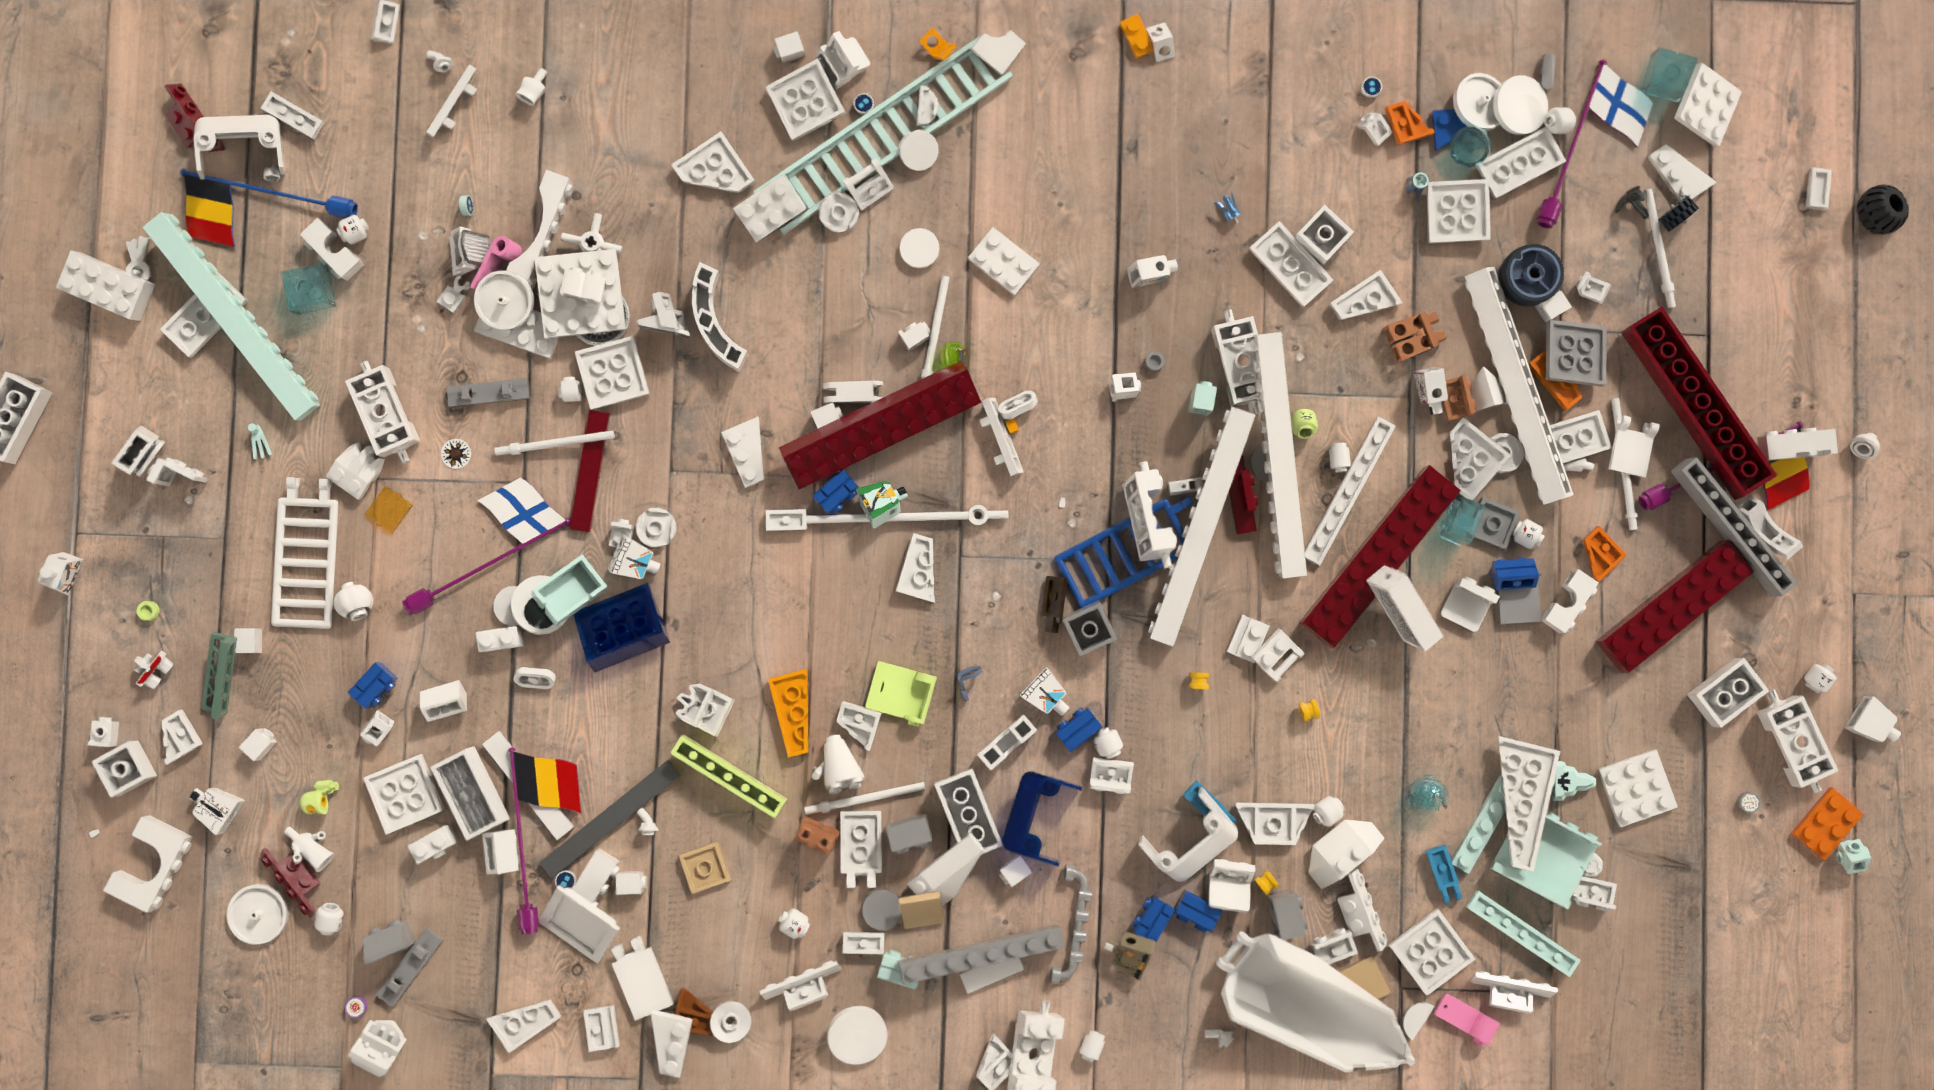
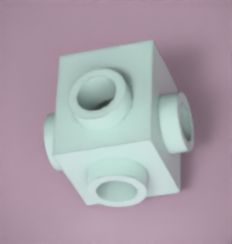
M1860 839L1846 840L1839 844L1836 858L1838 863L1842 864L1847 874L1868 871L1871 856L1868 848L1863 845Z

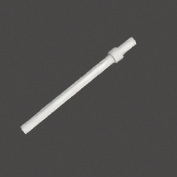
M1652 189L1644 190L1663 283L1661 289L1662 293H1665L1667 308L1676 307L1673 291H1675L1674 284L1670 280Z
M942 276L925 366L920 376L922 379L934 372L932 367L950 279L948 276Z
M612 430L524 444L519 442L510 443V446L496 447L495 454L496 456L504 454L518 455L525 451L614 439L615 434Z
M924 782L831 802L828 800L821 801L820 804L804 808L806 815L819 812L824 814L837 808L926 789Z

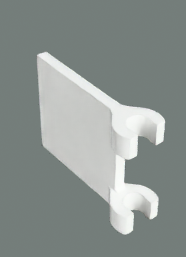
M1616 416V433L1608 469L1646 478L1653 440L1658 433L1659 424L1644 423L1643 433L1627 429L1631 423V417Z

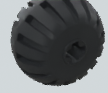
M1877 185L1869 188L1862 194L1857 203V215H1859L1860 222L1868 231L1884 235L1893 233L1904 225L1909 215V206L1903 193L1896 187Z

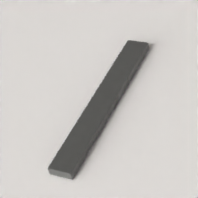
M667 760L540 861V865L552 879L681 775L670 761Z

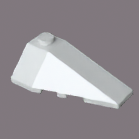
M969 834L918 872L907 885L915 895L939 891L943 906L957 895L984 848L972 834Z

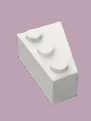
M1816 428L1803 429V432L1798 433L1797 429L1785 430L1784 434H1778V431L1765 432V436L1757 437L1758 447L1768 461L1838 453L1836 429L1817 431Z

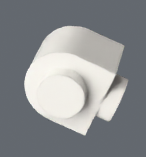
M563 377L561 386L558 387L559 398H562L564 402L581 401V382L575 380V377Z

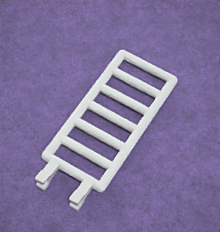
M286 477L287 498H279L277 504L271 624L275 627L329 629L332 626L339 504L337 500H330L331 480L319 479V499L298 498L300 478ZM286 506L330 508L329 520L285 518ZM285 526L329 528L328 540L284 538ZM284 546L328 548L327 560L283 558ZM282 567L327 568L326 580L282 578ZM281 586L325 588V600L282 599ZM280 607L323 608L324 621L280 619Z

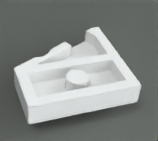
M995 1034L990 1038L976 1075L989 1090H994L1009 1076L1012 1059L1010 1050Z

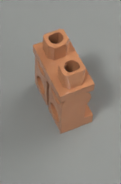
M1423 312L1383 328L1389 345L1410 337V339L1390 347L1397 364L1434 349L1446 339L1443 330L1434 332L1431 325L1439 322L1436 312L1427 314Z
M805 816L794 840L829 855L834 849L841 831L826 824L820 828L821 822Z

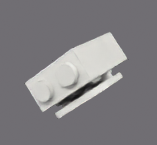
M141 425L130 436L112 464L129 475L135 472L138 477H141L166 442L160 441L158 435Z

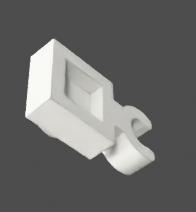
M460 276L455 278L454 287L452 288L447 285L437 300L439 304L454 314L466 299L462 293L469 290L471 283L468 281L464 286H460V282L463 279Z

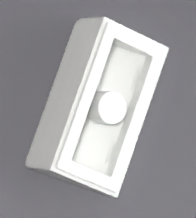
M378 0L376 2L370 40L393 44L399 4L386 0Z

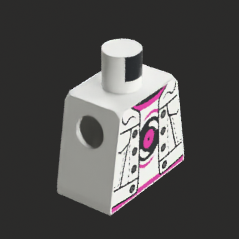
M1433 367L1414 371L1420 402L1429 404L1431 415L1442 413L1441 401L1448 400L1444 368Z

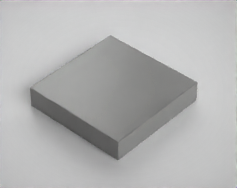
M1481 497L1466 535L1505 550L1520 512Z
M1538 583L1536 588L1496 590V594L1500 596L1497 601L1499 624L1541 622Z

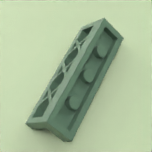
M216 632L211 633L201 709L211 711V718L220 719L228 712L237 637ZM217 639L222 640L220 642V649L216 645ZM216 657H218L217 668L214 665V659ZM216 675L215 687H214L213 684L211 683V679H212V677H214V676ZM214 694L213 703L209 705V696Z

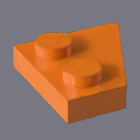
M1406 101L1384 108L1398 146L1431 136L1435 133L1432 128L1429 129L1421 121L1423 118L1418 113H1415Z

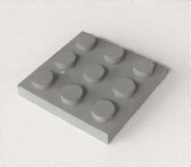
M1557 320L1547 321L1546 380L1599 387L1605 386L1607 327Z

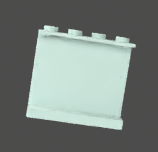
M1549 812L1548 815L1546 814L1534 872L1512 867L1508 834L1490 869L1568 909L1572 903L1570 899L1597 846H1601L1602 843L1597 841V836L1589 832L1583 834L1578 831V826L1570 822L1564 824L1559 821V816Z

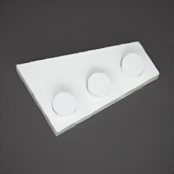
M759 416L721 432L745 488L764 481Z
M912 533L895 591L935 603L932 538Z

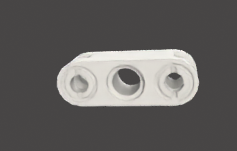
M883 381L823 383V390L836 391V396L823 397V404L828 405L832 402L834 405L871 404L883 398L874 396V388L883 387Z

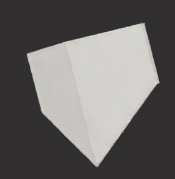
M1483 366L1471 384V398L1476 402L1475 412L1506 404L1505 392L1498 378Z

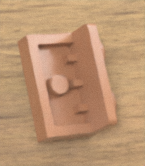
M1466 375L1446 380L1448 400L1442 401L1446 421L1474 415L1476 402L1471 398L1470 391L1472 386L1470 380L1467 379Z

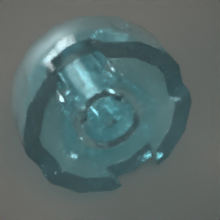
M1468 126L1462 128L1453 135L1451 145L1449 146L1450 155L1457 164L1467 166L1468 168L1478 166L1487 159L1491 152V138L1480 127Z
M1424 775L1423 778L1416 779L1409 786L1406 803L1410 806L1413 803L1418 804L1421 810L1438 811L1440 806L1448 807V790L1435 776Z

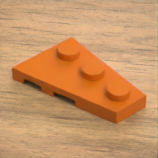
M1546 349L1528 363L1530 370L1564 411L1571 408L1582 398L1577 384L1546 380Z

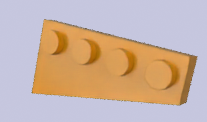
M807 668L768 679L788 758L809 752Z

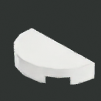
M920 85L916 126H924L930 123L935 118L938 110L937 97L928 87Z
M1427 1002L1410 1005L1405 1010L1402 1017L1403 1029L1412 1041L1434 1009V1005Z

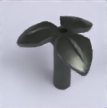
M1640 185L1625 192L1627 195L1622 196L1618 201L1616 213L1620 211L1625 203H1631L1644 219L1649 217L1648 210L1640 202L1645 200L1643 192L1639 190L1641 188Z

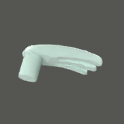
M253 423L249 424L248 430L251 431L253 459H257V443L261 458H264L262 441L268 455H272L261 427Z

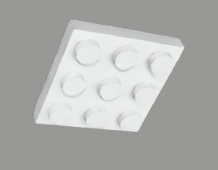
M819 59L766 86L792 141L846 113Z
M1698 63L1695 66L1674 119L1711 145L1720 146L1742 91L1705 64Z
M1489 179L1428 182V243L1491 240Z
M634 336L575 351L590 410L650 395Z
M1657 749L1597 769L1618 827H1624L1678 807Z
M423 754L364 777L385 834L445 811Z
M1435 909L1388 945L1426 996L1475 960L1439 909Z

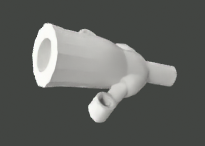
M291 827L284 831L293 840L294 863L299 864L302 861L301 853L315 871L319 872L334 858V853L314 841L317 839L319 841L325 840V832L320 831L316 834L303 833L299 835Z

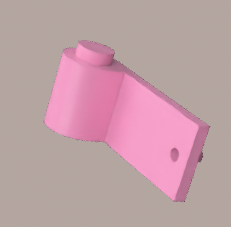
M505 236L495 238L470 287L476 290L477 285L486 275L499 271L504 260L511 262L521 256L522 249L520 245Z
M1446 992L1433 1013L1473 1036L1472 1041L1482 1047L1485 1044L1489 1045L1500 1026V1023Z

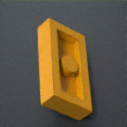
M1139 14L1120 22L1121 29L1136 60L1154 52L1153 43Z

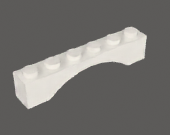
M546 170L539 187L543 202V219L540 230L531 246L521 256L511 261L506 270L522 276L528 282L531 289H534L537 278H535L536 267L534 257H542L545 252L549 251L551 247L550 239L552 234L557 232L559 226L558 219L560 215L564 214L566 209L565 201L567 196L570 197L573 192V182L568 177Z

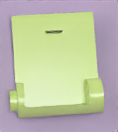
M878 661L865 708L907 719V724L919 727L920 723H925L937 677Z

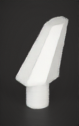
M1585 457L1563 463L1565 471L1582 472L1583 469L1589 471L1594 469V463L1587 462Z

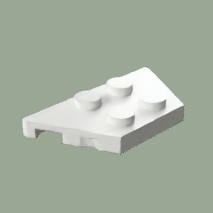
M1235 802V806L1253 843L1267 845H1296L1311 811L1315 808V804Z

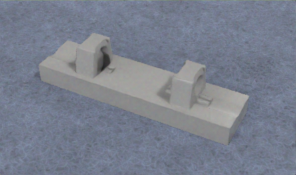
M528 378L449 386L447 387L448 407L530 399ZM470 389H472V398L469 395Z
M426 928L376 996L385 1001L389 1006L394 1007L444 939L429 928ZM396 978L397 980H399V981H400L401 983H403V984H402V985L397 984V983L394 981V979Z

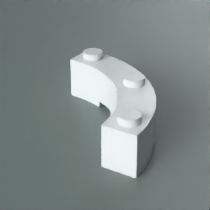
M699 262L692 290V307L697 326L711 351L723 363L740 373L748 352L734 343L723 332L715 315L714 292L720 276L719 272Z

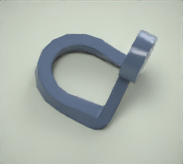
M972 666L957 673L964 701H968L969 698L963 681L979 675L982 672L980 666ZM972 671H977L973 674L961 678L962 675H965Z

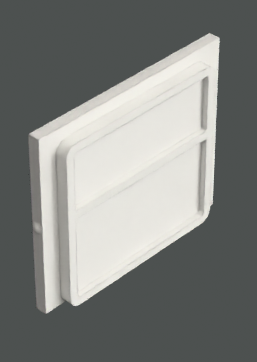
M561 886L556 888L539 919L541 925L597 964L610 947L611 942L620 927L615 925L616 921L570 888L564 889Z

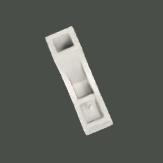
M1748 494L1735 505L1774 554L1778 553L1788 560L1803 547L1801 541L1789 535L1774 523L1762 501Z

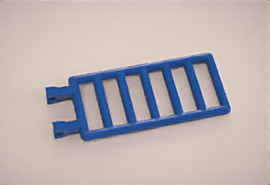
M1191 497L1173 506L1170 505L1167 499L1153 504L1151 508L1152 513L1154 514L1164 509L1180 541L1184 544L1185 538L1182 537L1184 529L1175 513L1193 505ZM1130 517L1054 557V561L1062 576L1067 578V586L1079 608L1098 600L1101 601L1164 567L1162 560L1158 562L1147 560L1148 567L1139 572L1136 570L1117 532L1128 527L1135 540ZM1108 537L1113 541L1131 575L1119 581L1099 543ZM1091 546L1095 550L1112 583V586L1101 590L1081 552ZM1173 551L1169 555L1171 563L1179 558L1175 556L1176 552L1173 553ZM1075 556L1095 594L1085 600L1064 563V560Z

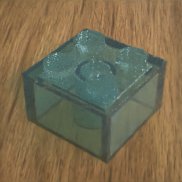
M1659 47L1650 56L1641 91L1680 103L1698 58Z
M318 263L281 271L290 312L299 315L336 307L329 268L325 265Z
M1465 497L1454 499L1445 511L1448 513L1445 521L1442 520L1439 525V537L1459 546L1471 544L1486 506Z

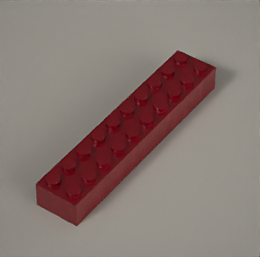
M1663 306L1621 332L1734 500L1745 497L1778 476Z
M961 360L779 447V450L800 490L982 402L970 374Z
M1432 466L1423 467L1299 623L1329 648H1335L1376 597L1366 580L1384 565L1398 570L1461 490Z

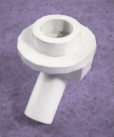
M430 50L427 52V58L435 60L433 67L436 71L444 73L453 67L451 58L444 57V55Z
M644 808L639 809L637 814L644 823H641L638 831H642V835H654V831H659L656 823L652 822V818Z
M1219 1029L1205 1030V1038H1218L1219 1047L1221 1048L1224 1045L1227 1048L1234 1040L1232 1037L1234 1032H1223Z

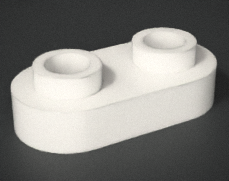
M1025 391L1003 401L999 405L998 410L1003 419H1013L1026 411L1032 410L1037 405L1038 400L1033 391Z
M521 667L516 670L514 675V682L521 687L550 689L554 686L556 680L555 674L548 669Z

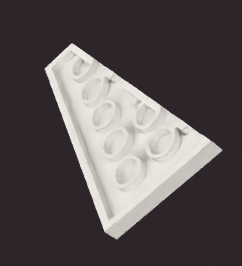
M1498 736L1512 867L1534 872L1560 751Z

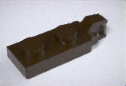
M1046 577L1041 614L1046 622L1045 632L1058 633L1059 624L1062 622L1067 578Z

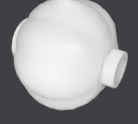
M353 582L343 584L341 586L342 589L334 598L336 611L342 617L352 621L365 618L374 603L371 592L365 586L354 585Z

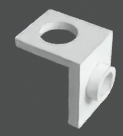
M1162 23L1146 28L1154 46L1156 62L1175 57L1173 36L1167 25ZM1169 46L1170 50L1167 54H1159L1161 47Z

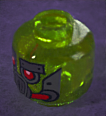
M946 342L945 346L940 349L941 365L943 367H948L961 360L964 365L967 364L966 347L961 345V342Z

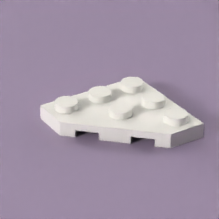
M719 132L671 164L683 183L740 193L755 183V180L722 132Z
M1463 417L1450 432L1454 485L1461 490L1460 494L1472 503L1511 455Z

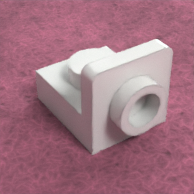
M1367 113L1361 118V122L1357 124L1359 129L1366 131L1374 145L1379 146L1393 133L1379 113Z
M617 518V522L611 521L612 530L609 546L617 547L622 534L632 539L634 526L629 524V520Z

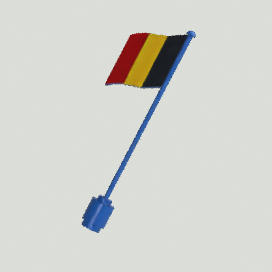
M186 169L180 170L181 176L184 177L186 189L187 232L192 238L236 247L233 236L234 205L231 185L323 205L329 215L340 218L357 215L358 204L348 198L332 195L330 199L328 198L324 202L204 175L205 179H200L197 173L188 172Z

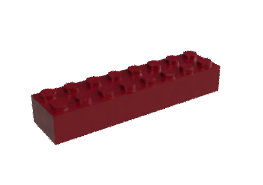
M1729 540L1719 541L1595 642L1620 673H1630L1754 571Z

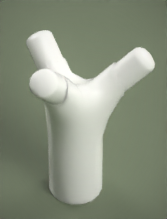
M824 761L819 767H813L812 778L814 780H818L824 775Z

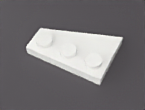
M1667 144L1647 157L1678 202L1687 196L1693 199L1716 183V181Z
M1379 270L1332 301L1329 305L1341 321L1401 305L1403 302L1382 271Z
M551 999L491 1016L486 1020L508 1053H510L558 1020L561 1014Z
M652 1010L651 1016L660 1074L680 1078L693 1019Z

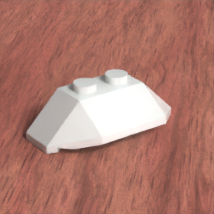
M1343 820L1312 845L1308 873L1317 885L1323 889L1342 879L1373 854L1384 840V837L1372 822Z

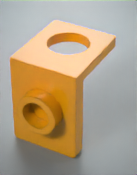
M933 27L919 40V43L933 59L937 60L947 59L956 48L954 43L945 42ZM930 36H935L937 39V44L933 48L927 44V39Z

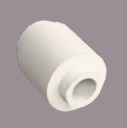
M1346 443L1330 444V468L1335 469V473L1347 472V468L1351 467L1349 447H1347Z
M1090 1030L1085 1035L1079 1053L1083 1054L1081 1058L1089 1062H1093L1094 1059L1098 1060L1105 1044V1035Z

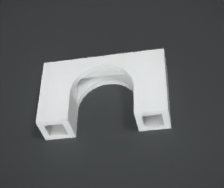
M151 815L140 818L132 836L152 845L158 851L161 858V867L158 874L151 881H143L122 870L112 873L103 890L146 913L157 910L163 902L162 896L171 887L173 882L171 879L174 873L180 869L182 865L181 859L189 851L192 845L190 841L193 837Z

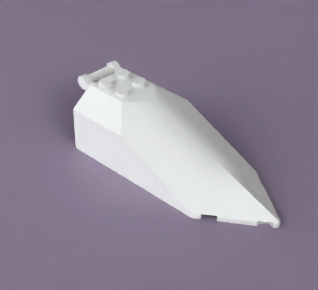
M1240 931L1236 936V941L1223 957L1217 960V966L1228 972L1221 995L1232 1021L1345 1073L1353 1072V1068L1365 1067V1070L1396 1068L1403 1063L1410 1066L1415 1064V1059L1410 1052L1409 1045L1397 1023L1393 1010L1319 957L1269 933L1250 938L1247 934ZM1242 945H1246L1234 963H1229Z

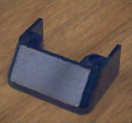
M1034 771L1025 772L1020 779L1002 837L1003 847L1010 852L1059 867L1060 862L1058 859L1040 854L1042 842L1038 836L1029 833L1041 794L1049 797L1054 796L1059 792L1061 785L1082 791V785Z

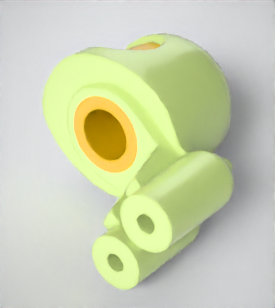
M332 780L317 781L313 785L316 791L307 792L300 799L301 810L309 815L313 813L327 814V795L339 789L338 782H333Z

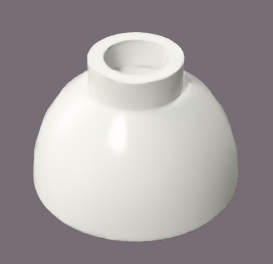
M1860 434L1851 440L1850 449L1857 457L1870 460L1877 457L1880 451V444L1875 434Z

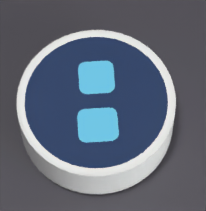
M1376 77L1366 78L1361 85V92L1367 98L1377 97L1382 90V83Z
M862 93L856 96L854 99L856 112L865 115L874 108V102L870 95Z
M569 870L560 872L555 879L556 887L561 886L564 889H573L577 883L576 875Z

